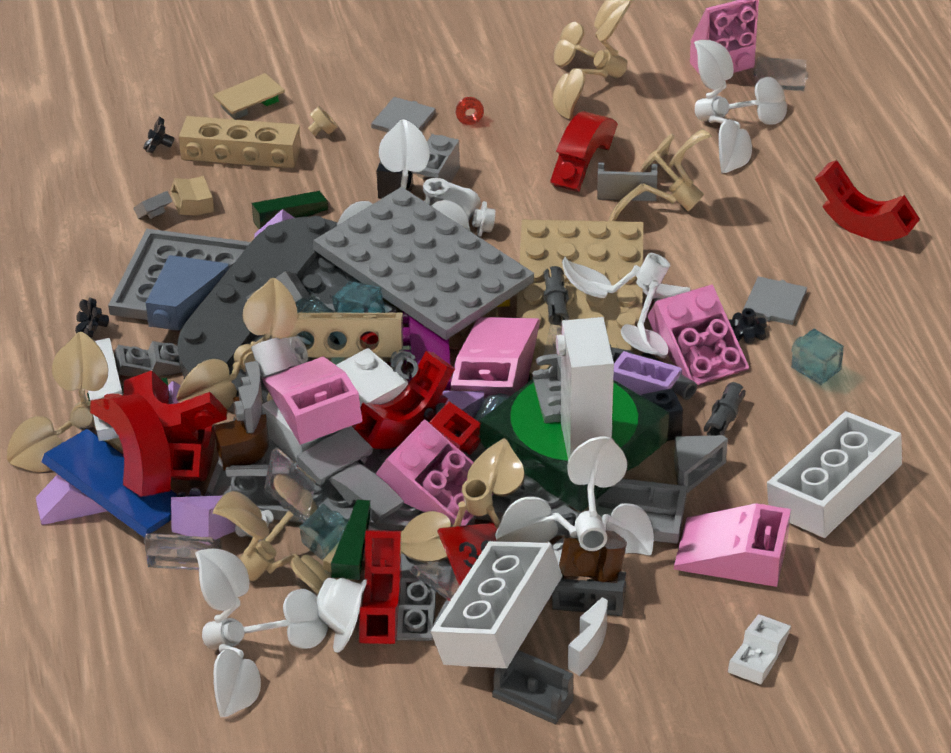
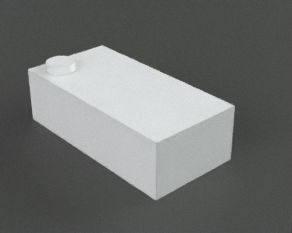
M604 317L562 320V335H556L557 355L561 356V426L568 460L573 451L585 441L601 436L612 437L614 362Z
M369 348L336 365L346 372L358 391L360 407L363 402L371 404L387 403L397 397L408 385L406 379L399 376L397 372H393V369ZM272 399L262 404V413L267 416L269 438L295 462L297 461V455L336 433L333 432L300 445L274 400Z
M845 411L767 482L768 505L791 509V524L826 538L902 465L901 433Z
M489 541L431 630L443 665L508 668L563 577L551 543Z

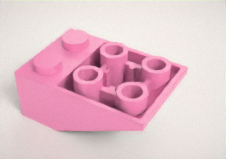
M736 0L705 9L691 38L690 64L698 73V55L694 44L698 40H711L724 46L731 55L733 73L754 68L759 0Z
M713 284L655 302L647 316L652 329L667 343V355L674 365L681 367L682 375L695 381L697 386L749 370V365Z
M480 317L477 319L457 355L455 371L451 381L453 390L484 391V404L513 405L517 396L528 384L529 371L540 324L539 318Z
M324 356L262 378L264 385L300 445L362 422L358 391L346 372Z
M424 419L385 460L376 472V475L386 482L402 498L405 504L422 512L436 511L443 513L450 519L451 525H454L459 511L458 504L464 501L462 486L467 481L468 471L474 462ZM465 511L461 526H465L474 515Z
M756 503L688 517L677 552L674 570L777 587L788 541L791 509Z

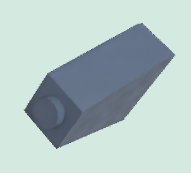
M169 255L146 301L149 327L177 331L182 329L190 316L229 270V263Z

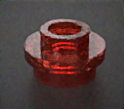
M465 97L458 102L455 113L461 123L473 125L482 119L484 107L477 98ZM468 109H475L472 115L465 114Z

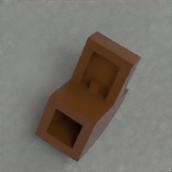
M239 397L233 398V404L235 401H239ZM236 414L234 421L214 425L216 448L223 471H226V467L232 465H251L260 460L269 448L266 414L261 415L253 433L247 434L244 421H237Z
M606 531L607 542L604 547L597 551H587L580 546L578 538H564L559 562L562 575L595 577L600 582L618 580L627 547L626 540L614 531Z

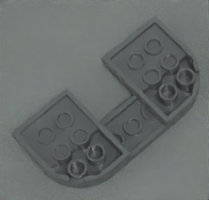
M320 216L287 219L267 226L252 240L190 316L180 332L178 355L184 379L193 368L209 359L224 361L228 365L229 375L232 373L236 349L241 345L251 344L252 341L256 342L264 337V335H255L250 332L243 321V309L247 302L246 298L264 286L270 278H276L285 271L296 273L312 299L315 296L319 297V302L333 304L337 306L341 313H347L356 308L370 288L313 250V240L336 227L337 222ZM308 357L307 362L312 361V357ZM242 369L239 370L237 378L231 381L237 390L236 397H239L238 387H241V377H246V372ZM260 375L262 404L267 402L269 392ZM234 404L227 410L234 412Z

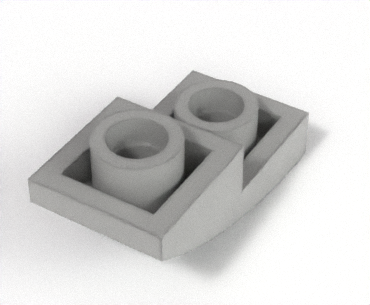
M152 341L148 350L134 346L118 345L114 353L118 375L137 376L151 370L157 376L182 372L179 364L178 346L172 343Z
M258 361L245 363L246 377H241V387H238L239 401L234 402L237 421H244L247 434L255 431L262 412L263 400Z
M357 462L332 476L329 480L350 506L356 503L357 499L371 500L370 518L375 524L399 510L404 503L402 498L386 482Z
M401 578L397 640L433 641L431 630L435 622L436 578Z

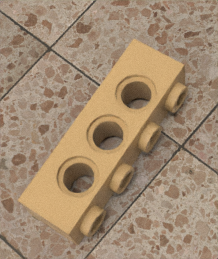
M186 116L179 134L181 160L295 168L301 150L299 124Z
M298 313L296 326L291 334L286 337H297V334L303 331L312 334L314 342L305 345L308 357H312V360L323 356L329 361L332 360V357H345L346 360L369 348L384 362H390L393 352L396 351L398 353L400 349L403 350V313ZM338 331L345 335L347 341L337 345L330 340L329 335L332 332ZM368 331L374 332L378 336L379 341L376 344L369 345L362 340L361 335Z

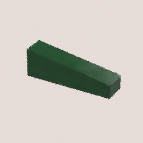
M320 190L251 203L253 222L258 229H261L282 209L294 218L308 217L328 210V200Z
M356 500L331 561V578L360 580L365 552V531L369 528L371 517V500Z

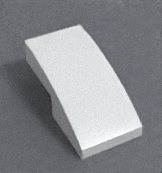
M603 597L580 617V635L568 645V669L578 676L592 663L606 635L608 600Z
M758 614L745 631L743 644L731 658L728 673L761 685L776 662L788 638L791 626Z

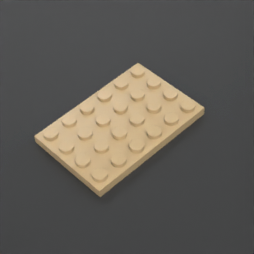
M522 219L519 263L534 272V282L518 292L516 318H539L540 320L532 363L537 362L536 359L540 356L557 354L556 335H562V326H553L548 321V305L544 301L543 296L546 290L544 271L548 269L551 277L550 267L557 266L563 269L562 261L566 256L573 263L600 272L611 282V285H615L630 273L635 265L641 267L643 264L644 222ZM564 272V286L569 294V300L567 301L569 320L604 317L611 347L628 350L635 355H642V351L628 344L621 335V328L625 324L637 327L642 312L643 289L637 285V277L634 276L615 293H608L605 298H598L577 289L568 280Z

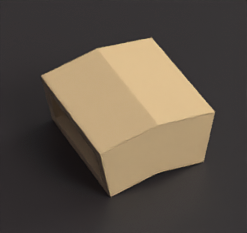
M204 176L191 179L174 178L170 194L179 215L197 216L214 212L213 197Z

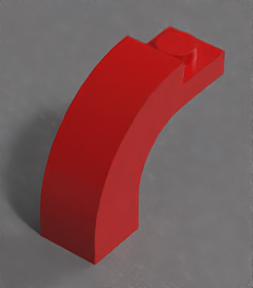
M586 111L579 112L570 121L561 137L556 150L559 156L550 183L557 187L580 192L594 152L597 148L609 151L618 123L609 117Z
M837 160L828 163L815 177V181L828 199L823 204V209L838 225L850 233L873 241H892L907 236L920 221L919 216L905 195L889 201H877L863 195L853 185Z
M425 351L418 365L417 374L411 378L405 389L393 400L384 404L363 402L360 407L362 422L352 425V427L374 449H390L399 446L425 419L423 414L428 408H432L435 411L437 404L447 402L448 398L442 393L455 368L434 352Z
M152 370L124 380V396L140 394L150 403L162 423L168 443H191L198 441L199 429L227 420V409L211 392L179 403L169 404V387Z
M112 393L106 394L102 399L91 400L90 413L111 425L121 441L124 453L123 485L141 497L169 492L171 487L169 445L162 423L150 403L140 394L123 396Z
M215 424L199 429L198 441L191 443H168L171 458V480H206L214 454Z
M365 531V579L367 584L364 589L363 602L359 612V643L395 644L397 641L398 609L402 578V531Z

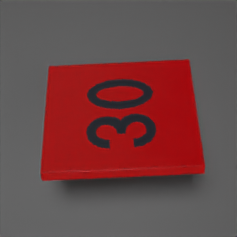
M494 523L446 527L437 530L459 586L489 541H497L495 536L497 529Z

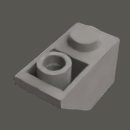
M431 134L427 141L430 151L428 164L421 172L411 173L422 179L441 178L451 183L460 168L459 140L443 135Z

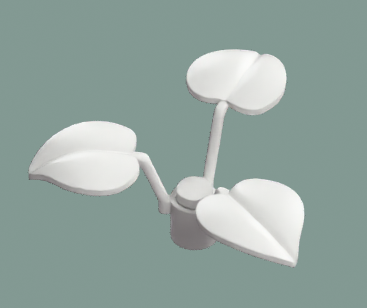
M698 40L694 44L697 49L700 77L704 85L714 91L707 93V98L696 102L695 114L702 122L722 123L719 130V158L721 173H727L746 165L752 155V143L748 132L740 129L739 122L723 118L729 109L758 105L757 114L759 120L764 124L773 125L784 119L787 113V103L782 87L772 77L761 78L756 83L755 96L757 100L729 104L726 98L716 96L726 88L725 80L733 76V61L728 50L721 44L711 40Z
M400 120L384 136L380 143L379 158L381 163L391 172L402 171L401 187L406 189L408 170L411 172H421L428 164L430 156L428 143L422 132L407 120ZM443 200L432 205V207L470 231L467 215L457 203ZM360 201L350 205L341 215L337 226L371 206L372 203Z
M648 253L641 267L635 265L630 273L615 285H611V282L600 272L573 263L565 256L562 264L568 280L580 291L594 297L605 298L608 293H615L634 276L637 277L636 283L643 289L647 297L637 327L625 324L621 328V335L632 347L645 353L666 358L668 354L667 343L658 333L646 330L644 322L652 299L656 302L690 291V287L661 284L670 267V263L658 254Z
M601 436L589 439L579 445L568 460L567 471L571 482L577 485L588 484L589 511H584L577 517L575 526L571 525L559 513H551L550 505L546 500L538 497H524L516 500L507 508L495 536L496 540L500 542L545 543L557 535L558 526L556 521H558L569 531L571 537L578 536L580 546L587 551H597L604 547L607 542L606 531H614L626 540L627 547L625 553L651 555L654 534L647 513L637 505L620 504L614 508L611 516L604 514L601 518L597 514L594 486L611 487L622 480L627 470V459L623 450L611 437Z
M204 549L195 552L199 564L201 591L205 601L211 608L224 612L220 615H215V621L205 624L202 630V638L209 649H219L220 652L214 664V691L220 717H228L250 706L257 699L261 688V678L256 664L250 659H243V651L232 647L240 643L244 634L287 626V636L290 644L299 649H308L315 647L324 639L328 631V625L318 616L317 596L306 589L294 590L286 597L283 604L286 620L243 627L236 619L227 618L240 606L238 597L246 594L249 589L248 572L243 562L234 554L221 549Z

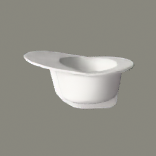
M327 578L317 595L318 616L335 631L333 649L336 653H340L344 649L354 631L360 611L362 593L367 584L366 579L361 584L344 578H339L338 580Z

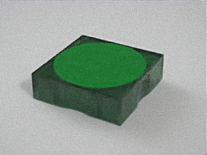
M533 379L479 420L481 423L480 442L485 446L486 450L505 438L520 459L525 475L538 482L544 490L579 512H582L589 506L588 484H574L568 475V457L561 421L544 423ZM613 380L611 438L623 450L626 456L627 472L638 466L667 442L669 412ZM595 485V500L611 487L603 488Z

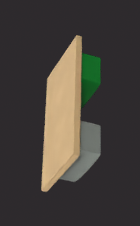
M264 73L213 94V97L221 104L222 109L236 120L248 115L247 108L262 103L265 106H269L279 102L278 95L285 93V90Z

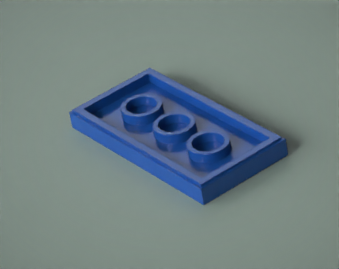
M86 429L44 453L42 459L44 465L145 538L171 521V497H176L177 493L170 489L169 492L141 497L123 485L124 455L105 441H99L98 436L90 430Z

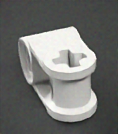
M431 178L423 184V191L426 194L424 202L430 206L438 201H453L461 206L467 215L468 221L474 215L475 210L480 208L481 200L478 194L471 189L452 184L441 178Z
M295 336L282 339L273 338L251 347L255 361H258L261 378L290 369L289 367L304 364L308 360V353L304 343Z

